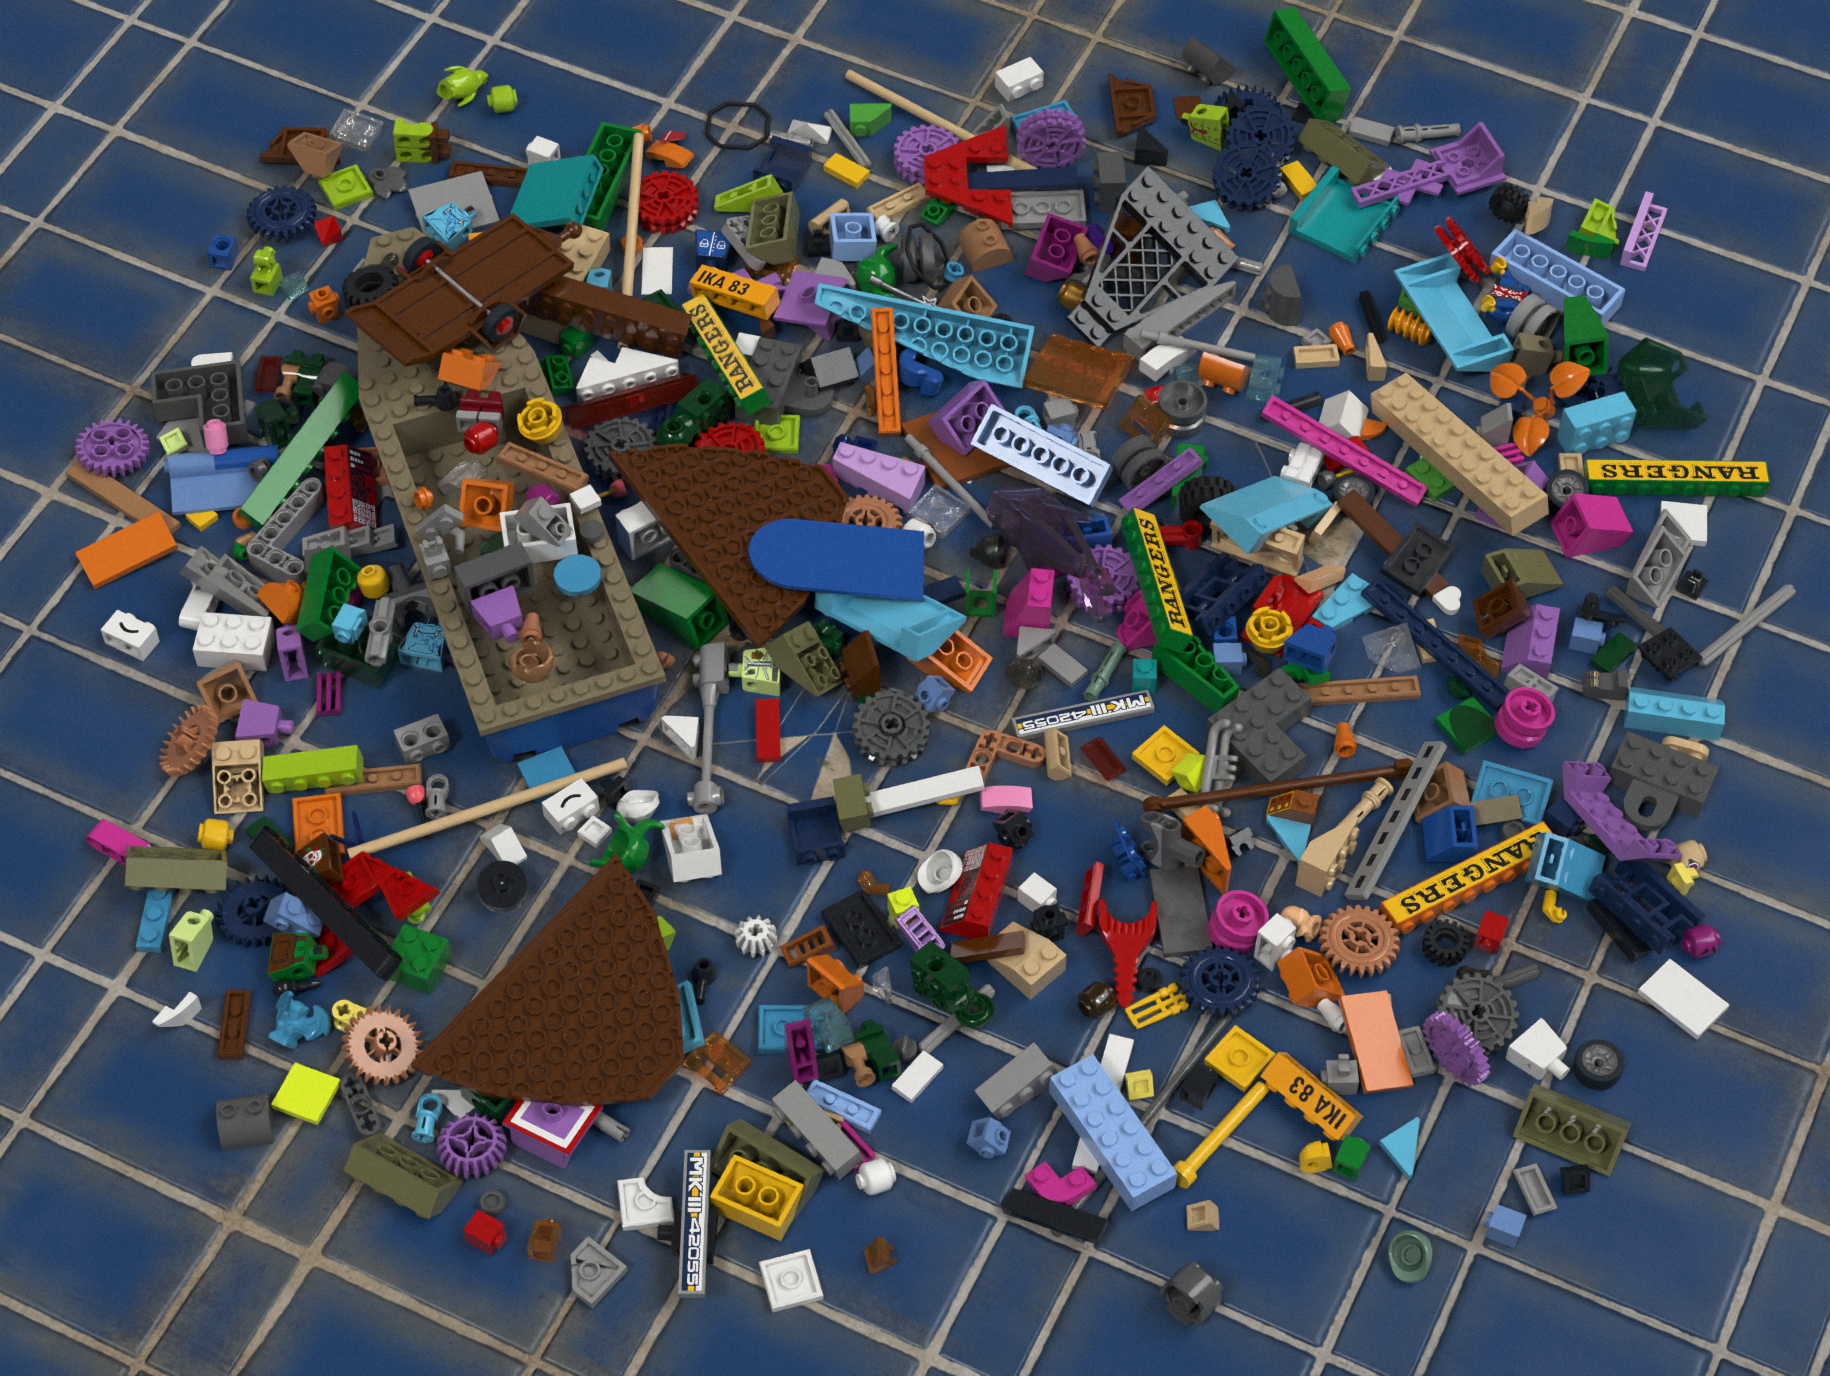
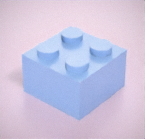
M830 213L828 234L832 259L836 261H862L871 255L874 256L877 240L873 213Z

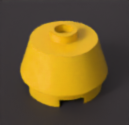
M535 398L526 403L527 407L521 414L518 413L517 416L520 433L538 444L553 442L562 431V413L560 408L555 403L546 401L544 398Z
M1262 607L1255 610L1248 619L1246 633L1257 651L1272 654L1283 648L1285 640L1292 635L1293 628L1289 616L1284 611L1280 613L1276 610H1270V607Z

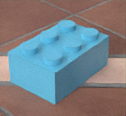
M1625 392L1563 409L1557 439L1566 453L1581 454L1594 449H1602L1614 443H1622L1629 439L1636 409Z

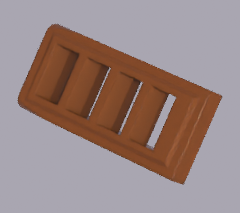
M824 924L780 946L789 968L806 963L809 957L829 955L837 951ZM823 938L825 943L820 945L819 939ZM814 942L816 948L811 949L809 943ZM803 945L807 951L804 954H802V951L800 949V946ZM795 949L798 957L793 958L790 950Z

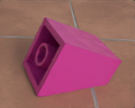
M1573 493L1549 522L1565 557L1568 558L1621 547L1633 533L1617 497Z
M1031 568L1009 593L1006 601L1002 636L1018 638L1020 626L1050 629L1055 570Z

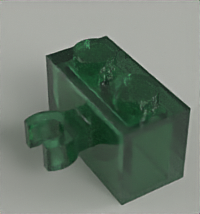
M274 397L255 406L254 409L260 433L268 445L277 444L278 450L288 446L293 439L289 424H296L301 421L297 415L299 413L297 408L290 406L284 411Z

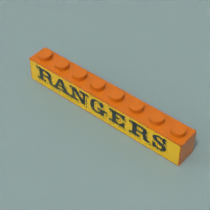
M1542 821L1382 901L1378 915H1387L1386 921L1394 923L1393 928L1399 931L1398 935L1402 933L1408 934L1416 926L1422 923L1427 924L1436 916L1451 912L1457 905L1463 902L1469 903L1477 895L1483 892L1489 893L1497 885L1503 882L1509 883L1517 875L1523 872L1527 873L1536 835L1544 832L1552 833V831Z

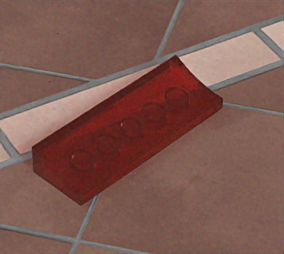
M688 372L570 404L561 407L562 415L571 429L574 430L683 399L698 386L696 374L690 375Z

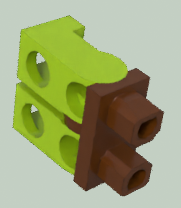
M395 119L393 138L397 162L428 163L432 161V164H438L439 158H450L449 129H438V122H431V124L426 122L409 124L405 123L404 119Z

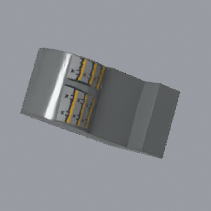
M1618 669L1617 673L1588 671L1582 675V693L1585 697L1625 701L1628 690L1627 670Z

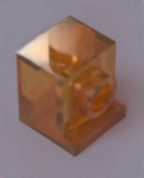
M552 1219L534 1220L527 1244L529 1259L555 1263V1256L562 1235L560 1223Z

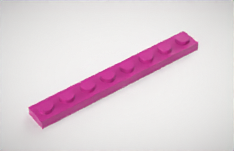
M1273 395L1260 414L1261 417L1359 475L1368 478L1371 482L1415 508L1428 488L1426 485Z

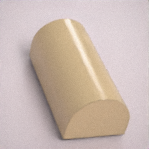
M839 199L808 222L810 232L813 234V230L822 229V235H829L830 213H850L849 202Z
M1052 727L1044 732L1047 775L1052 780H1064L1072 776L1068 736Z

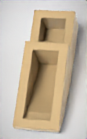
M1537 196L1536 202L1528 201L1525 218L1526 235L1537 233L1548 226L1554 201L1553 198Z

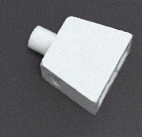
M1542 1018L1508 1047L1506 1059L1537 1080H1542L1549 1072L1553 1073L1559 1080H1562L1570 1071V1068L1562 1062L1567 1051L1566 1045Z

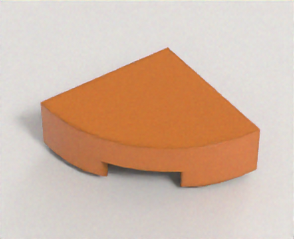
M1366 418L1361 432V440H1371L1374 437L1383 435L1386 431L1387 423Z

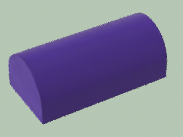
M1090 223L1086 225L1088 227L1086 237L1099 250L1105 231L1099 224ZM1111 239L1105 251L1106 254L1113 253L1114 246Z

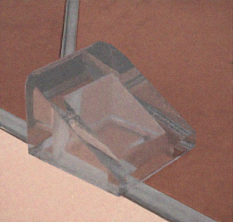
M886 966L873 975V989L887 1004L892 1003V989L889 969Z

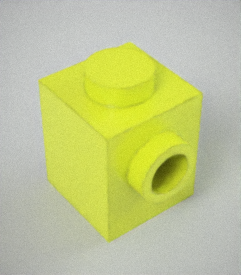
M1189 752L1172 769L1171 772L1180 787L1196 793L1201 789L1205 755Z
M911 887L887 894V909L896 929L899 926L895 919L911 905H915L919 910V904ZM914 916L906 922L907 925L915 920Z

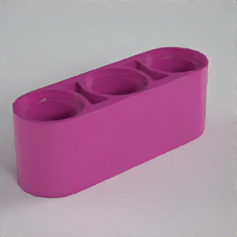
M101 819L85 837L91 847L125 865L126 845L151 846L146 841L105 819Z

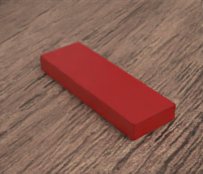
M779 698L755 699L757 763L781 762Z
M1097 861L1085 872L1076 934L1083 937L1095 925L1104 864Z

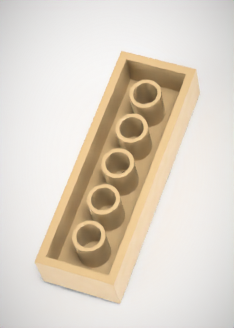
M582 225V234L579 238H569L564 241L560 252L574 262V269L564 276L587 282L589 270L601 268L610 251L609 233ZM527 314L520 332L559 344V335L568 326H562L556 322L542 320Z

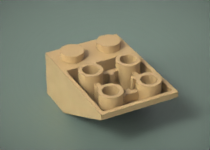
M260 739L212 743L214 814L263 811L264 784L262 782L264 742Z
M1358 817L1348 820L1309 843L1299 861L1296 886L1321 898L1326 890L1330 891L1336 880L1334 876L1337 872L1341 873L1347 862L1346 856L1348 854L1352 855L1356 849L1358 842L1355 840L1360 832V829L1357 828Z

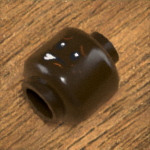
M1095 981L1079 993L1078 1008L1087 1018L1099 1019L1114 1007L1115 1000L1113 996H1115V992L1110 985Z

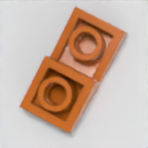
M656 140L645 151L648 159L664 160L666 167L677 169L686 167L694 158V154L691 151L670 142L660 143V140Z

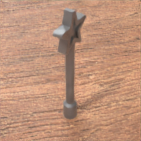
M871 275L868 283L887 289L909 301L936 306L937 298L929 300L922 295L918 299L883 282L882 279Z

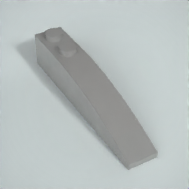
M1233 280L1197 291L1168 304L1149 317L1143 318L1139 324L1129 328L1124 333L1123 348L1140 362L1141 357L1160 345L1156 344V341L1140 338L1142 329L1153 332H1168V335L1179 337L1235 298L1237 283Z

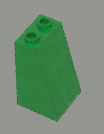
M1586 295L1564 298L1563 362H1574L1589 368V376L1607 374L1609 335Z
M662 563L656 565L631 588L640 612L698 652L703 645L708 644L729 624L725 608L706 584Z

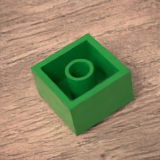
M404 923L391 946L403 958V962L389 980L430 995L452 956L450 942L446 938Z

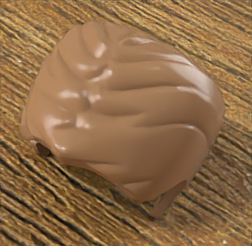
M528 638L527 642L519 650L512 653L509 658V669L515 677L528 683H537L544 680L554 665L552 649L545 642L534 641V638Z

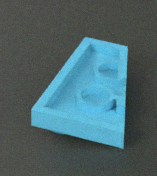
M1352 573L1312 617L1323 626L1329 625L1336 631L1351 623L1353 618L1363 613L1365 615L1368 614L1374 607L1361 596V591L1370 584Z

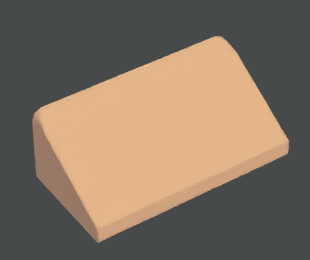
M1328 564L1294 578V581L1309 594L1342 581L1346 568Z

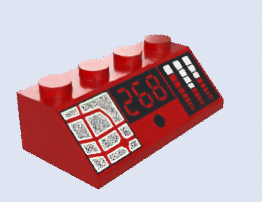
M347 444L324 447L330 529L345 526L349 531L366 525H370L372 529H377L378 515L373 454Z
M989 842L965 851L962 859V873L954 884L940 926V932L969 939L990 936L1012 867L1013 848Z

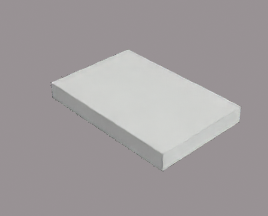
M1671 959L1638 990V994L1696 1040L1729 1007L1727 1002Z

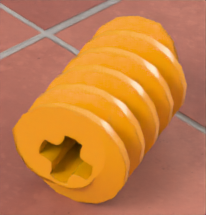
M1397 306L1388 320V331L1393 332L1395 330L1396 335L1403 334L1405 339L1411 337V342L1416 343L1418 341L1420 346L1428 344L1434 335L1426 323H1422L1421 315L1414 319L1415 312L1412 311L1407 316V308H1403L1401 312H1398L1399 306Z

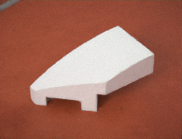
M189 992L174 1010L165 1006L152 1021L153 1024L158 1027L184 1026L202 1009L198 996Z

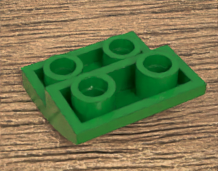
M545 355L544 361H538L553 397L561 396L574 390L567 355Z

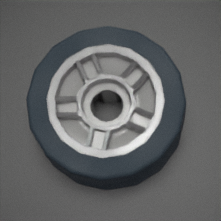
M1563 469L1556 471L1550 476L1544 488V492L1548 495L1549 508L1557 513L1573 493L1589 494L1587 480L1582 474L1575 470ZM1564 489V491H1567V492L1570 491V494H1569V495H1565V494H1563L1562 490Z
M1346 474L1339 477L1333 484L1332 504L1355 489L1373 507L1375 488L1368 478L1359 474ZM1342 510L1339 512L1340 514L1348 517Z
M1600 1039L1589 1040L1582 1044L1576 1052L1573 1063L1574 1075L1582 1085L1589 1089L1598 1091L1609 1089L1620 1079L1624 1065L1622 1053L1615 1045L1608 1041Z

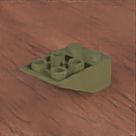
M1505 548L1484 555L1481 573L1491 589L1512 578L1521 589L1525 598L1564 586L1543 550Z
M809 621L786 632L764 646L777 668L816 697L844 682L839 669L835 666L827 649L822 644L816 630Z

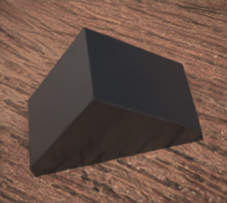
M1140 126L1137 133L1134 164L1166 166L1168 150L1145 128Z

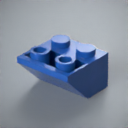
M1103 513L1057 519L1066 557L1076 556V553L1079 551L1084 553L1086 547L1094 549L1098 544L1101 547H1106L1107 544L1111 545L1112 532L1108 517Z
M1449 805L1422 818L1426 862H1462L1477 854L1478 840L1474 805Z

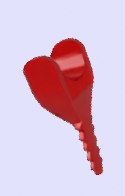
M1099 898L1098 930L1101 941L1113 955V962L1117 965L1113 969L1114 973L1117 974L1114 981L1118 984L1114 989L1118 992L1115 1000L1120 1003L1122 1008H1128L1129 1004L1134 1001L1132 993L1136 989L1133 984L1137 981L1134 975L1138 973L1135 966L1139 964L1138 958L1153 941L1157 922V901L1151 900L1150 911L1142 920L1127 924L1113 919L1107 912L1105 898Z

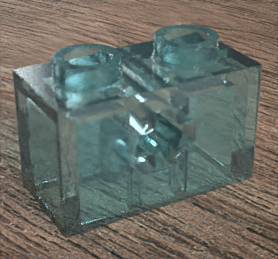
M1255 354L1246 401L1267 404L1272 395L1279 397L1281 384L1278 383V380H1283L1285 367H1281L1282 358Z
M829 996L802 1008L804 1015L802 1020L810 1019L815 1044L822 1046L827 1054L855 1041L849 1020Z

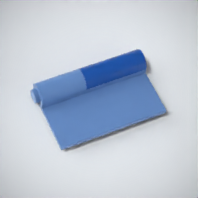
M277 444L227 449L225 453L217 455L210 454L209 451L168 455V459L163 461L164 471L170 475L172 514L182 515L233 510L241 507L259 484L249 475L248 465L254 460L263 457L269 461L272 467L279 457Z

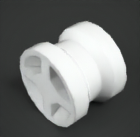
M886 215L880 216L874 223L876 235H881L882 239L886 242L892 241L898 234L899 225L895 222H890V218Z

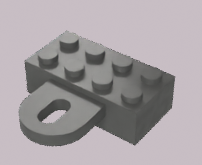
M1627 731L1609 772L1611 780L1609 784L1627 791L1622 804V812L1625 819L1637 829L1655 831L1663 828L1668 823L1673 810L1698 819L1719 767ZM1644 801H1650L1655 805L1653 814L1649 817H1643L1638 812Z

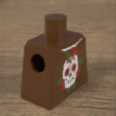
M325 832L297 851L329 885L344 880L339 843Z

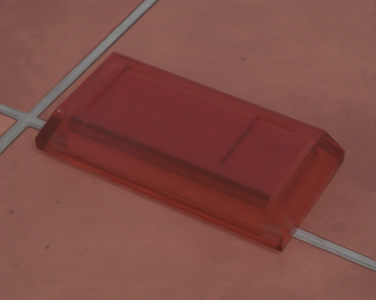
M260 356L254 389L256 392L275 393L279 382L282 356Z
M1100 736L1080 747L1107 782L1127 771Z

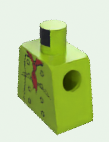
M1199 104L1191 114L1183 113L1181 124L1190 127L1193 140L1222 151L1226 145L1227 128L1230 127L1228 107Z

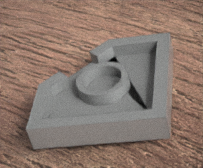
M589 1236L570 1254L573 1294L592 1309L628 1271L624 1263Z

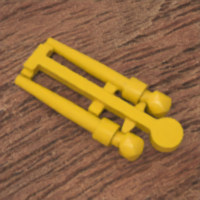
M1174 982L1169 984L1167 988L1159 989L1158 992L1139 1000L1128 1008H1124L1132 1025L1136 1029H1140L1170 1015L1174 1016L1180 1013V1010H1187L1189 1003L1185 1002L1187 993L1181 995L1180 991V994L1173 995L1178 992V986ZM1167 996H1170L1169 999H1167V1000H1165V1001H1163V1002L1161 1001V999H1163V998H1165V997H1167ZM1153 1001L1157 1003L1135 1015L1131 1011ZM1159 1010L1162 1011L1141 1023L1138 1022V1020L1147 1017Z

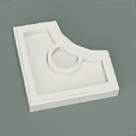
M643 1177L617 1180L623 1231L658 1227V1224L673 1225L672 1197H662L653 1193L646 1186Z

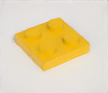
M1163 725L1132 752V759L1168 786L1175 780L1171 772L1172 769L1189 752L1199 754V752Z
M1235 1025L1204 1059V1064L1245 1092L1267 1068L1276 1053Z

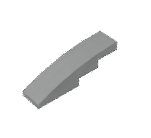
M395 524L377 529H372L370 525L348 531L345 526L304 537L302 538L303 557L304 550L315 549L318 546H321V549L328 548L330 545L334 547L351 546L353 556L398 547V528Z

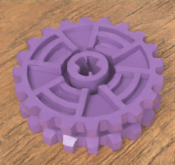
M1046 108L1044 112L1038 110L1035 115L1029 114L1027 120H1022L1020 122L1021 127L1017 128L1016 138L1019 156L1024 158L1026 163H1031L1034 167L1039 166L1041 169L1057 168L1059 166L1066 167L1068 163H1075V158L1080 159L1082 156L1081 152L1085 151L1086 138L1084 137L1085 129L1082 120L1079 121L1076 114L1071 115V111L1061 112L1060 108H1057L1055 111H1052L1051 108Z
M924 124L920 125V128L913 126L910 127L909 132L903 131L902 137L898 136L896 143H894L893 160L897 174H902V179L904 181L910 180L912 185L920 182L925 187L924 156L959 143L958 137H953V132H946L944 127L938 129L932 124L930 127H926Z
M1098 544L1094 549L1086 547L1084 553L1077 552L1076 559L1072 558L1070 560V567H1067L1066 590L1070 593V600H1076L1078 608L1084 607L1087 613L1094 611L1097 616H1101L1102 613L1112 616V613L1115 611L1118 614L1123 613L1126 601L1140 589L1129 552L1123 553V548L1113 549L1112 545L1108 544L1106 547H1101Z

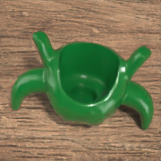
M886 244L876 250L874 256L871 255L857 262L856 277L862 292L894 298V294L887 293L889 290L868 283L870 276L874 275L893 287L896 285V265L888 260L887 257L898 248V244Z
M617 811L614 814V818L620 826L614 833L602 859H591L588 865L589 867H603L617 854L625 869L629 873H634L644 866L649 857L650 846L644 835L650 829L663 830L665 826L655 819H644L631 827L622 814Z

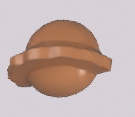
M656 651L663 669L669 668L674 664L675 658L672 655Z

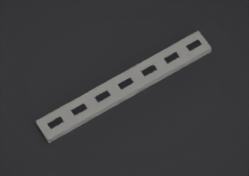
M1427 741L1423 743L1344 894L1349 900H1368L1447 748L1443 741Z

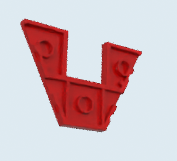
M1006 125L924 156L925 195L939 198L948 204L953 202L963 206V210L976 215H983L986 219H996L1008 224V227L1012 228L1011 190L968 189L966 164L1007 163Z
M363 851L342 865L344 880L330 885L353 909L382 890L394 916L399 921H402L440 894V891L435 886L432 887L396 867L387 865L378 858H373L370 854ZM323 924L317 943L318 945L325 944L327 946L329 956L328 959L317 961L316 973L314 975L320 978L354 954L325 924Z

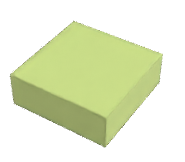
M179 427L159 437L167 455L179 454L190 448Z

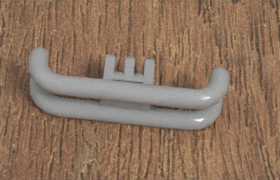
M1221 719L1210 728L1200 793L1211 790L1212 780H1215L1213 791L1222 790L1224 781H1235L1236 776L1228 773L1236 772L1237 766L1230 765V762H1238V757L1228 755L1231 736L1242 731V724H1231L1230 720ZM1225 728L1220 739L1219 753L1215 755L1219 732ZM1221 802L1201 805L1202 807L1207 805L1218 816L1229 817L1231 815L1230 809L1222 807Z

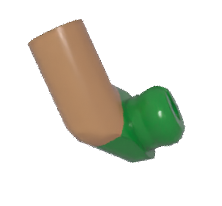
M251 531L235 539L233 555L237 560H246L248 558L246 547L256 535L255 532Z

